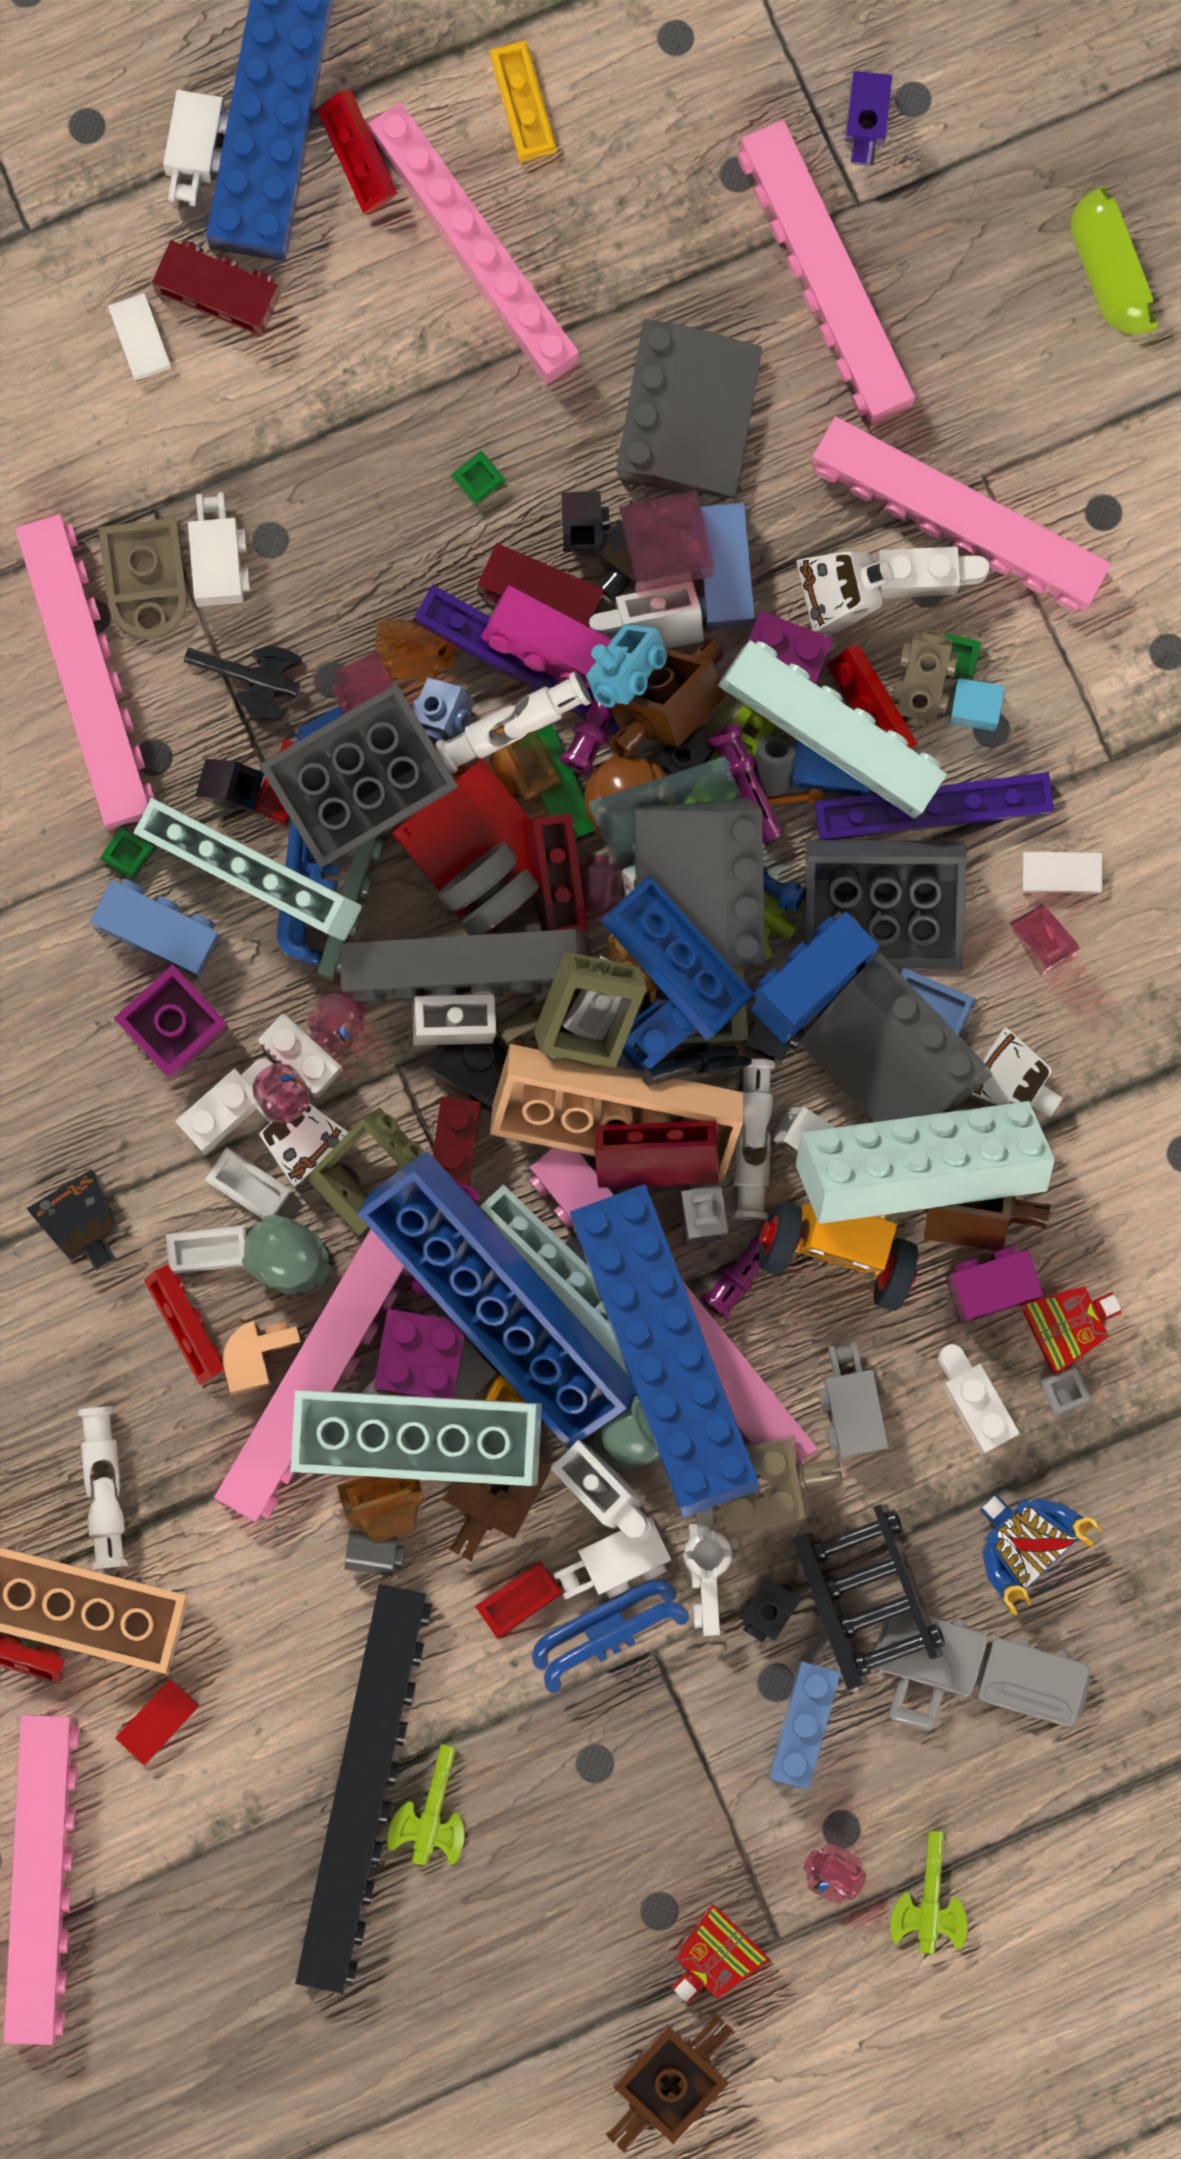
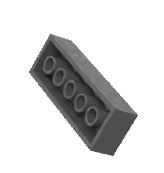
M576 929L340 943L341 991L352 995L354 1001H362V1004L386 1003L387 996L401 999V1002H413L415 996H425V994L449 996L464 995V992L479 995L494 994V997H502V990L508 989L511 992H518V995L542 994V987L551 988L564 951L591 957L590 937ZM575 988L574 993L580 992L581 989Z

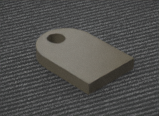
M177 518L98 527L108 606L114 622L124 633L141 640H155L173 632L182 622L187 609V593ZM153 609L161 614V621L157 627L145 629L139 624V617L145 610Z

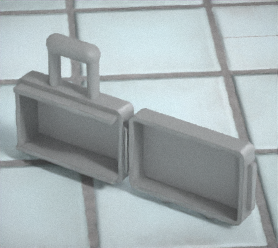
M911 1611L883 1622L875 1650L920 1634ZM930 1617L932 1625L937 1623L943 1633L946 1646L941 1647L944 1656L930 1660L926 1649L876 1667L879 1671L900 1677L892 1707L889 1711L891 1720L925 1731H930L935 1727L944 1690L963 1696H970L973 1693L974 1686H979L977 1698L980 1701L1071 1727L1075 1724L1076 1717H1081L1091 1678H1088L1089 1666L1085 1663L1068 1659L1069 1656L1065 1650H1058L1056 1654H1051L1031 1648L1029 1641L1025 1638L1019 1639L1017 1643L996 1638L992 1641L990 1649L986 1648L987 1635L966 1628V1622L962 1619H958L951 1624ZM910 1680L935 1687L927 1714L902 1707Z

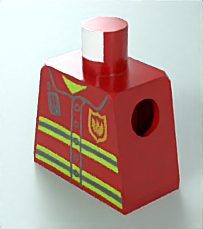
M1085 1286L1029 1301L1020 1306L1052 1375L1062 1371L1107 1339L1109 1336L1103 1322L1122 1313L1120 1305L1112 1292L1092 1301Z
M711 1903L675 1957L687 1971L671 1988L687 2004L704 1987L718 1999L765 1964L769 1957Z

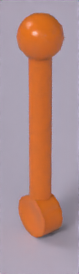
M811 789L809 793L767 798L770 805L809 801L811 804H814L815 801L823 800L824 793L822 790Z

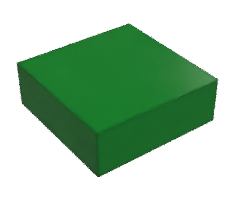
M482 450L451 474V478L475 507L506 483V479Z
M944 633L946 634V639L952 640L951 652L958 653L954 676L949 677L973 680L982 642Z
M120 826L100 856V860L134 881L155 850V847L128 829Z

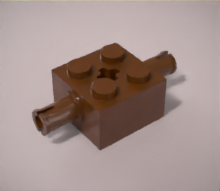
M709 639L704 640L692 655L665 648L667 652L665 665L661 669H654L649 675L645 692L642 695H635L628 705L615 703L613 707H610L620 731L611 737L608 743L611 750L618 757L628 758L645 738L679 747L725 698L722 688L718 686L720 682L714 665L724 656L721 647L712 640L709 642Z
M1016 1196L923 1209V1212H927L923 1239L1000 1251L1004 1248L1008 1226H1011V1223L1047 1229L1051 1204L1015 1199Z
M541 1419V1428H542L543 1424L545 1423L542 1419ZM539 1460L537 1485H507L509 1486L506 1493L499 1491L496 1496L490 1493L491 1485L488 1483L453 1481L443 1501L464 1512L463 1516L466 1517V1520L449 1550L459 1555L464 1543L468 1540L469 1543L462 1557L472 1562L473 1556L487 1530L492 1531L494 1528L515 1539L551 1472V1466Z
M717 2014L713 2016L714 2018L693 2041L690 2039L686 2041L667 2024L613 2082V2088L629 2102L628 2106L630 2109L605 2135L614 2143L624 2131H627L616 2143L617 2147L624 2153L648 2125L656 2127L674 2144L729 2084L728 2080L711 2065L712 2060L710 2057L735 2031L726 2023L717 2035H714L725 2023ZM665 2074L669 2077L677 2074L680 2076L677 2080L680 2087L679 2090L676 2092L672 2089H668L666 2092L662 2091L661 2089L664 2084L661 2078Z

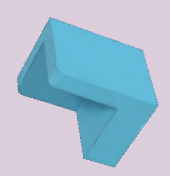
M958 679L949 723L995 731L999 723L1004 686Z

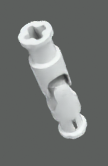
M575 671L569 675L568 680L550 689L545 686L520 700L518 704L507 706L465 727L464 733L446 742L444 740L437 741L436 749L449 772L453 774L458 771V766L476 757L482 759L521 739L528 732L536 731L561 719L562 713L580 704L585 706L591 704L590 694L584 681ZM502 721L505 733H496L491 729L498 722Z
M751 1059L752 1064L743 1068V1131L742 1129L740 1130L736 1142L734 1185L738 1186L737 1210L733 1212V1218L740 1220H768V1213L764 1211L765 1188L770 1186L771 1136L769 1131H766V1126L769 1124L770 1117L773 1114L770 1074L771 1069L775 1068V1061ZM742 1148L750 1151L765 1148L761 1164L756 1166L748 1164L742 1155Z
M113 1406L77 1410L78 1416L82 1417L84 1442L81 1443L84 1486L88 1498L91 1499L92 1497L88 1514L89 1536L94 1539L95 1562L92 1563V1570L127 1567L128 1560L123 1559L121 1534L125 1533L124 1516L115 1498V1495L118 1497L120 1492V1474L117 1442L112 1439L110 1415L114 1413ZM97 1461L107 1463L113 1472V1479L103 1477L90 1481L92 1465Z

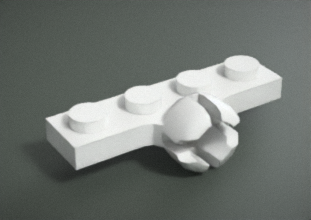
M713 1507L696 1513V1524H689V1540L685 1545L683 1555L685 1564L691 1572L692 1588H700L701 1604H693L694 1628H702V1636L720 1635L717 1577L727 1570L732 1559L730 1543L723 1535L714 1531Z

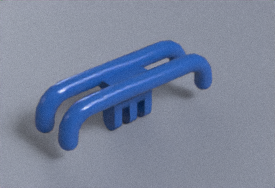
M292 822L289 831L285 866L336 891L338 882L324 880V875H339L340 866L329 865L321 870L319 865L314 863L315 859ZM279 909L277 941L281 949L289 957L299 959L301 962L311 965L320 964L323 953L320 950L311 949L305 943L306 923Z
M661 1579L646 1581L540 1638L535 1644L531 1655L533 1664L537 1669H546L543 1677L546 1689L551 1693L558 1692L561 1688L560 1677L564 1672L597 1655L600 1662L608 1659L606 1649L611 1647L614 1654L621 1652L622 1650L618 1643L624 1640L628 1647L636 1644L632 1637L633 1635L663 1619L673 1618L679 1625L686 1624L689 1620L688 1611L681 1604L672 1602L677 1596L675 1588L668 1581ZM660 1595L666 1601L647 1609L627 1621H624L621 1612L652 1596ZM583 1632L586 1633L589 1641L559 1656L549 1665L548 1654L552 1649Z

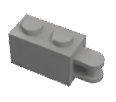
M712 1183L703 1185L687 1184V1190L681 1191L679 1197L686 1244L691 1245L726 1239L729 1232L721 1185L712 1186Z
M856 1341L850 1342L849 1347L835 1349L834 1345L828 1346L833 1377L824 1380L825 1388L818 1389L822 1412L830 1411L833 1427L826 1428L830 1452L838 1451L839 1459L888 1449L873 1370L862 1372ZM853 1362L855 1373L841 1376L839 1365Z

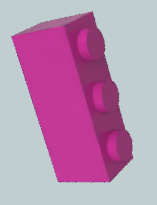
M508 585L500 597L480 637L486 640L494 650L501 653H510L523 660L524 664L530 669L537 672L544 671L557 678L560 683L568 680L569 675L576 671L584 681L587 689L590 685L586 675L596 663V660L591 655L592 649L600 644L607 648L612 641L608 637Z

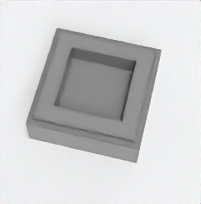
M1077 1365L1039 1381L1054 1417L1093 1402Z

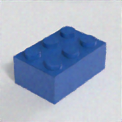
M847 912L842 914L837 920L830 916L815 931L817 935L812 939L809 946L805 942L799 944L787 956L788 962L782 967L780 972L773 968L758 983L760 987L755 991L754 996L756 1000L751 1011L783 1044L828 1005L872 961L879 948L876 941Z

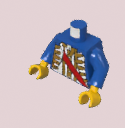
M995 1494L979 1509L995 1526L983 1538L986 1544L982 1551L986 1576L999 1595L1004 1598L1012 1615H1018L1013 1605L1018 1599L1025 1600L1031 1606L1032 1602L1026 1589L1068 1550L1078 1538L1086 1546L1091 1547L1094 1544L1086 1537V1533L1092 1528H1096L1103 1533L1102 1527L1094 1519L1084 1518L1064 1504L1041 1498L1034 1499L1031 1502L1023 1500L1012 1510Z

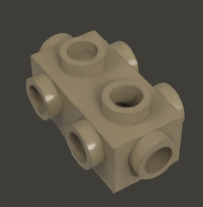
M930 629L923 630L922 634L914 632L912 643L904 642L899 666L906 667L903 681H895L892 701L894 704H898L897 710L901 716H904V722L909 725L925 727L927 721L936 722L937 713H946L950 691L943 690L946 675L954 676L958 653L951 652L952 640L946 639V634ZM918 694L925 695L928 701L926 704L913 702L914 696Z

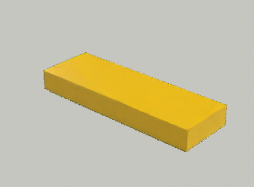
M526 40L490 49L491 64L519 163L557 153Z

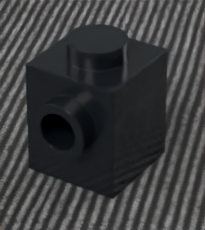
M561 492L563 552L602 551V530H610L609 506L601 507V492Z
M694 730L679 747L667 744L655 759V764L660 766L666 773L673 788L679 785L686 790L715 751V746H710L708 740Z
M205 759L195 796L223 808L254 811L264 773L237 761Z
M757 1017L745 1049L781 1064L787 1048L796 1050L804 1028H801L791 1039L783 1044Z
M765 1578L740 1617L742 1621L747 1623L743 1630L762 1643L766 1637L775 1641L801 1599L770 1579Z

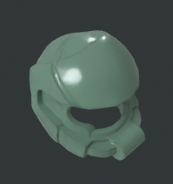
M278 1215L264 1216L263 1220L249 1232L245 1240L244 1257L242 1259L245 1270L265 1286L276 1289L284 1294L296 1296L297 1294L310 1292L317 1286L324 1289L334 1267L328 1264V1254L321 1238L304 1225L287 1217Z
M636 1394L633 1395L627 1409L594 1431V1440L588 1442L613 1468L633 1471L660 1460Z

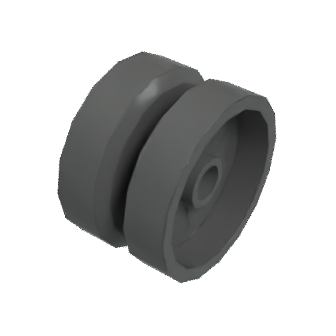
M506 841L493 847L453 878L437 895L449 912L459 911L474 902L464 912L459 923L468 936L483 935L491 928L505 921L540 886L528 869L518 870L503 879L515 866L518 858Z

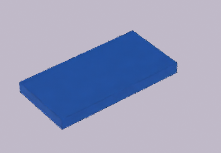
M650 875L600 920L706 1040L713 1037L755 995Z

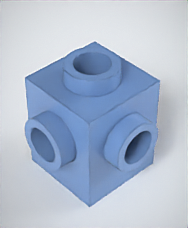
M427 677L420 696L415 699L412 705V710L431 742L436 744L439 740L448 741L465 732V727L470 724L471 710L475 701L462 687Z

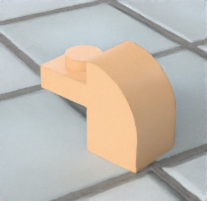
M251 1321L238 1328L232 1334L226 1344L223 1356L224 1370L232 1395L271 1385L264 1354L301 1345L302 1341L297 1326L289 1328L288 1322L265 1327L266 1334L259 1336L256 1323Z

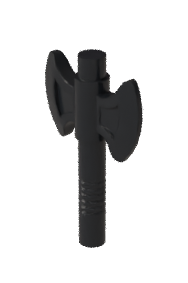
M188 647L184 657L185 663L247 682L249 686H253L251 690L238 691L236 697L248 711L259 717L267 719L282 718V712L275 703V694L280 696L287 695L293 698L297 697L300 683L289 680V677L282 676L288 669L299 666L302 663L301 657L290 650L280 647L255 649L252 651V657L260 663L261 667L251 668Z
M709 1046L696 1047L678 1053L675 1056V1062L644 1070L642 1072V1080L646 1085L650 1086L695 1072H725L741 1069L751 1065L752 1060L744 1056L739 1057V1051L735 1046H722L709 1050Z

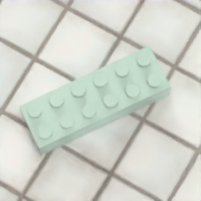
M1026 1101L801 1132L796 1167L818 1223L822 1224L1046 1192L1055 1158L1030 1102Z
M296 1390L290 1472L534 1486L538 1484L542 1404Z

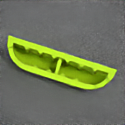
M1103 186L1089 192L1078 202L1071 217V234L1097 304L1105 320L1112 327L1123 333L1132 335L1147 334L1156 331L1158 327V322L1153 317L1148 304L1154 302L1118 204L1115 198H1108L1107 187Z

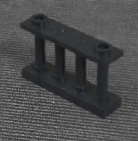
M887 1504L873 1507L878 1520L829 1539H816L814 1533H804L792 1538L847 1690H853L870 1684L867 1675L871 1674V1669L926 1649L930 1660L944 1656L941 1647L946 1646L943 1633L937 1623L933 1625L931 1623L898 1534L903 1532L900 1518L895 1509L889 1510ZM884 1535L892 1558L836 1578L835 1575L830 1577L825 1561L829 1560V1555ZM898 1573L906 1596L853 1616L849 1613H843L839 1599L843 1598V1593ZM912 1611L920 1634L867 1654L863 1651H857L853 1637L857 1636V1631Z

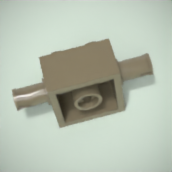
M795 1435L745 1444L756 1476L761 1474L762 1480H769L771 1485L765 1489L764 1494L758 1490L719 1505L723 1511L726 1532L806 1519L810 1515L806 1495L807 1488L842 1483L841 1471L824 1473V1471L839 1469L838 1457L803 1464L799 1458Z

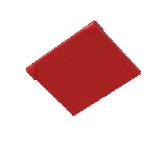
M483 758L479 759L455 779L458 789L404 820L399 825H396L390 832L438 892L475 860L505 841L518 858L515 866L503 879L518 870L528 869L532 874L524 820L529 817ZM535 893L530 898H528L515 913H517L532 899H534ZM474 902L470 903L469 905H467L459 911H454L456 915L460 918V920L464 912L470 906H472ZM513 913L510 917H508L505 921H503V922L500 923L499 925H497V926L491 928L489 931H487V932L484 933L483 935L492 934L494 931H496V930L498 929V927H500L503 923H505V922H506L509 918H511L515 913Z

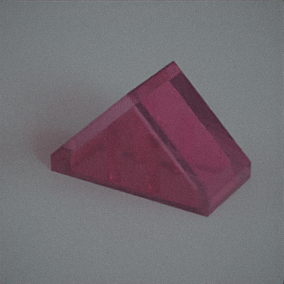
M1044 904L1039 905L1009 923L1040 976L1074 957L1080 949L1075 939Z

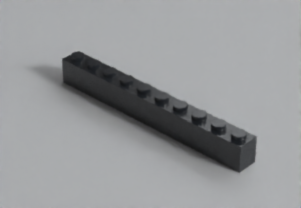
M381 1584L378 1586L295 1982L298 1985L341 1994L344 1993L346 1985H354L358 1962L351 1961L354 1944L362 1946L367 1922L359 1920L362 1904L370 1906L375 1882L368 1881L371 1864L378 1866L383 1842L376 1840L379 1824L387 1826L391 1802L384 1801L387 1785L395 1786L400 1762L392 1761L396 1745H404L408 1722L401 1721L404 1705L412 1706L416 1683L409 1681L412 1665L420 1667L425 1644L417 1642L420 1626L428 1627L433 1603L426 1602L427 1594Z

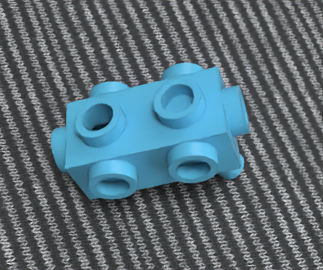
M624 624L607 648L600 644L592 649L591 655L596 660V663L591 667L586 677L594 698L605 707H613L615 703L628 705L635 695H642L645 692L648 682L647 678L654 669H661L665 665L667 652L658 628Z

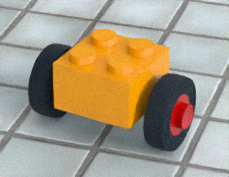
M780 1201L761 1230L758 1265L764 1271L782 1274L795 1251L864 1274L872 1272V1275L876 1276L874 1286L875 1305L887 1310L897 1311L915 1283L918 1247L913 1242L895 1238L893 1240L897 1224L886 1221L887 1214L819 1224L811 1203L804 1204L801 1209L797 1205Z

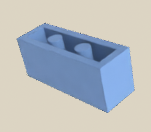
M744 503L697 507L696 519H689L691 543L698 542L699 557H693L694 580L702 581L703 595L697 596L701 607L702 619H705L706 630L751 627L754 624L755 617Z
M123 879L120 884L111 880L90 921L92 926L169 965L173 964L177 969L199 979L220 939L218 931L213 929L215 923L194 913L192 919L179 913L180 906L162 896H159L157 901H154L142 895L145 889L132 881Z
M799 1661L767 1778L809 1790L841 1672Z

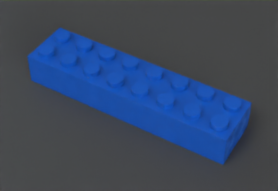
M250 0L206 234L209 249L286 262L334 0Z
M428 1150L370 1192L357 1214L527 1403L542 1404L541 1419L568 1449L578 1440H583L627 1409L635 1393L628 1374Z
M641 1185L570 1211L572 1226L682 1518L758 1491V1478L646 1185Z

